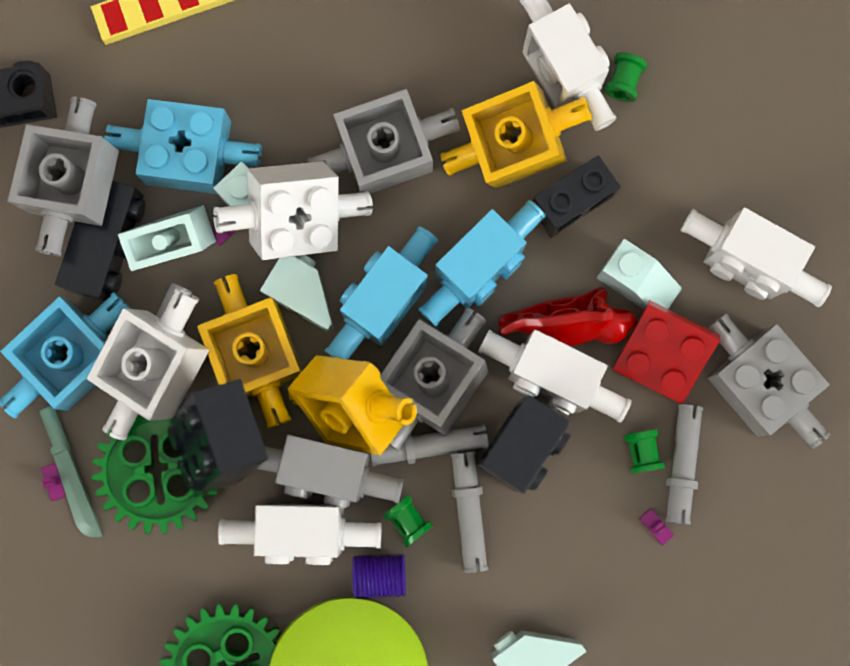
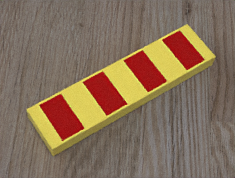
M108 0L91 6L102 41L105 45L234 0Z

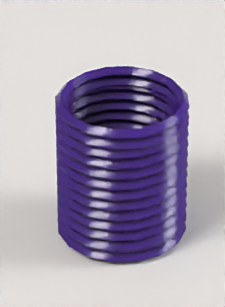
M403 553L401 555L386 554L385 556L383 554L381 556L354 555L352 560L354 598H378L379 596L386 598L387 596L401 597V595L404 597L406 595L405 555Z

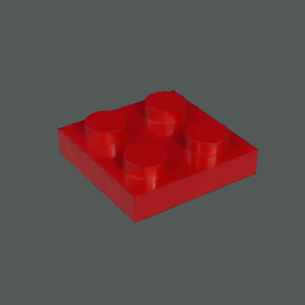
M649 300L614 362L612 370L683 404L717 347L720 335Z

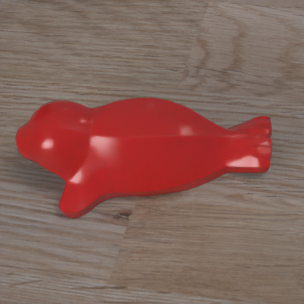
M600 287L584 295L545 301L519 311L501 315L498 321V332L501 336L515 332H522L530 336L535 329L568 346L579 345L592 340L615 344L622 341L635 326L636 317L630 310L617 309L606 303L608 293L604 287Z

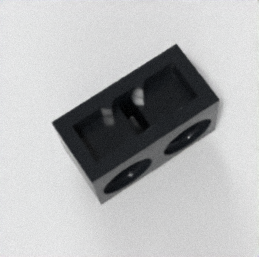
M19 61L14 63L13 67L0 69V128L57 118L51 75L39 62ZM35 84L34 91L30 95L22 97L23 90L28 85Z
M598 155L534 196L532 202L544 212L546 218L540 223L550 238H552L612 199L620 189V185Z

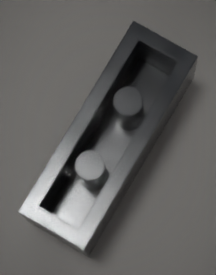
M112 181L102 226L75 221L55 286L65 291L103 302L113 292L118 293L122 283V274L119 272L123 259H126L118 234L133 229L135 222L139 223L145 211L144 195L136 187Z

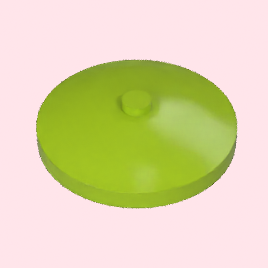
M338 597L317 603L299 614L278 639L273 649L269 666H428L418 636L412 627L395 611L367 598Z

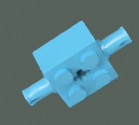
M147 99L144 124L141 129L118 127L109 124L105 132L110 133V136L105 135L104 137L118 150L139 153L136 175L146 185L217 194L213 188L223 179L226 163L238 165L242 161L246 166L259 168L261 160H258V157H262V144L229 141L232 122L225 109ZM185 143L191 144V146H185L181 153L178 151Z
M528 200L506 223L492 209L435 265V278L442 284V287L418 311L428 322L436 327L458 303L462 304L465 308H469L473 303L480 307L495 292L494 288L497 286L495 281L500 276L507 280L522 265L521 262L525 258L522 252L527 243L524 238L546 218L544 212L534 202Z
M419 226L400 253L388 246L383 254L379 251L373 254L364 267V271L367 272L364 279L359 285L353 282L340 298L339 302L343 304L340 312L346 324L329 347L324 350L333 358L349 359L364 338H370L380 347L384 345L427 288V274L418 267L433 246L439 241L432 233Z
M113 292L106 301L88 316L87 314L84 315L73 302L59 296L0 351L23 377L11 390L0 398V407L6 406L7 408L4 411L11 417L17 418L31 402L41 395L54 409L69 411L95 386L87 380V377L107 340L106 337L108 335L106 332L116 323L123 308H131L126 303L124 304V300ZM63 348L68 349L66 352L68 357L65 361H61L64 357L61 353Z

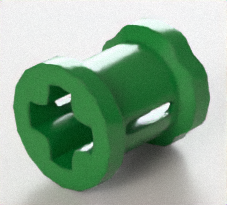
M619 52L614 58L616 67L611 81L605 84L603 91L613 99L634 102L638 95L635 89L641 73L646 71L648 64L637 55Z
M658 429L623 436L624 441L629 443L633 466L630 468L631 474L665 468L664 462H661L659 459L655 439L659 435Z
M410 495L383 515L385 520H390L402 535L405 547H408L434 526L431 521L426 522L412 504L413 499Z

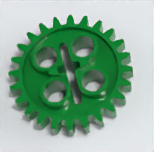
M138 414L126 440H118L109 436L112 440L110 444H97V447L105 455L104 458L92 459L93 464L102 467V472L92 475L91 479L103 482L104 486L99 488L95 495L97 497L109 496L110 499L102 508L105 511H109L117 507L119 510L114 520L118 523L129 516L128 529L134 531L140 522L144 523L145 534L152 532L154 524L159 525L162 534H167L169 522H174L175 526L182 530V518L187 515L196 522L198 519L194 509L198 506L208 510L209 506L203 498L205 495L217 496L218 494L214 490L195 497L192 487L183 497H174L170 494L169 485L174 478L182 476L180 466L184 464L182 456L171 458L165 453V446L170 441L168 427L171 426L170 421L172 419L149 421ZM154 435L158 436L159 460L163 466L168 467V471L161 473L165 497L163 505H159L157 502L156 478L151 473H148V469L154 468L155 465L151 446V437ZM135 443L145 445L146 455L144 459L137 463L127 461L126 451L129 446ZM138 482L148 483L150 486L149 497L144 502L134 503L129 495L131 487Z
M218 602L216 612L213 615L203 606L200 610L201 620L198 621L190 614L185 618L188 630L179 626L174 628L173 633L179 639V642L167 640L164 647L173 655L161 657L159 664L163 666H195L189 660V653L194 649L200 648L207 651L210 655L211 661L206 666H219L220 661L225 660L228 666H231L253 653H258L260 657L257 660L247 661L235 666H269L273 649L277 641H274V638L279 633L280 628L275 626L267 630L265 626L268 621V615L266 614L257 621L253 619V606L244 615L239 614L238 602L233 604L231 612H225L222 602ZM237 632L244 634L249 641L248 646L242 651H233L226 642L229 635Z

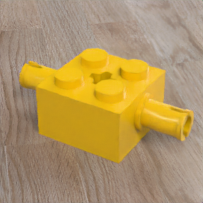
M532 81L461 110L471 142L441 153V161H446L443 167L446 173L451 176L456 172L480 164L486 183L497 189L567 162L559 136L562 130L588 120H593L592 113L588 110V102L585 96H582L580 99L552 109L548 106L543 90L535 81ZM518 129L521 134L518 136V141L512 143L509 140L514 137L513 131Z
M237 274L225 276L230 292L222 278L216 280L213 284L217 289L226 314L198 325L199 333L204 346L209 349L208 357L218 384L241 379L247 397L251 395L253 397L257 396L267 428L279 426L274 410H276L280 423L284 424L292 420L288 414L279 387L282 386V383L297 378L303 369L277 302L270 297L248 306ZM251 342L260 347L256 351V358L254 359L247 355L244 356V353L249 350L248 344Z
M316 355L287 388L289 399L294 400L292 402L294 405L300 406L326 444L381 456L401 428L414 421L417 413L416 404L412 403L413 400L410 398H398L390 393L380 378L379 370L367 361Z

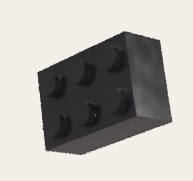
M241 379L192 392L170 421L171 426L168 427L169 440L174 450H180L184 462L180 466L181 475L186 487H192L195 497L241 482L269 459Z
M528 394L517 402L476 466L515 492L525 494L528 489L535 491L548 472V469L543 467L547 458L550 455L558 456L568 442L571 434L567 433L566 429L571 422Z

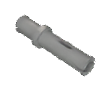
M679 404L671 478L666 479V486L670 488L665 521L691 525L693 491L698 490L695 473L701 418L704 408L699 406L693 408L694 405Z
M485 424L449 430L446 436L440 432L414 436L410 433L402 444L400 451L395 450L389 444L381 456L371 454L372 467L400 461H407V464H413L415 459L488 449Z
M475 451L450 454L455 489H451L452 497L456 498L464 573L477 572L478 569L480 572L489 570L486 560L479 495L483 494L482 486H478Z

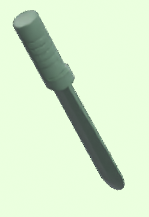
M52 406L39 410V413L53 446L49 449L54 457L75 524L84 535L101 537L103 533L75 464L70 451L71 447L57 412Z

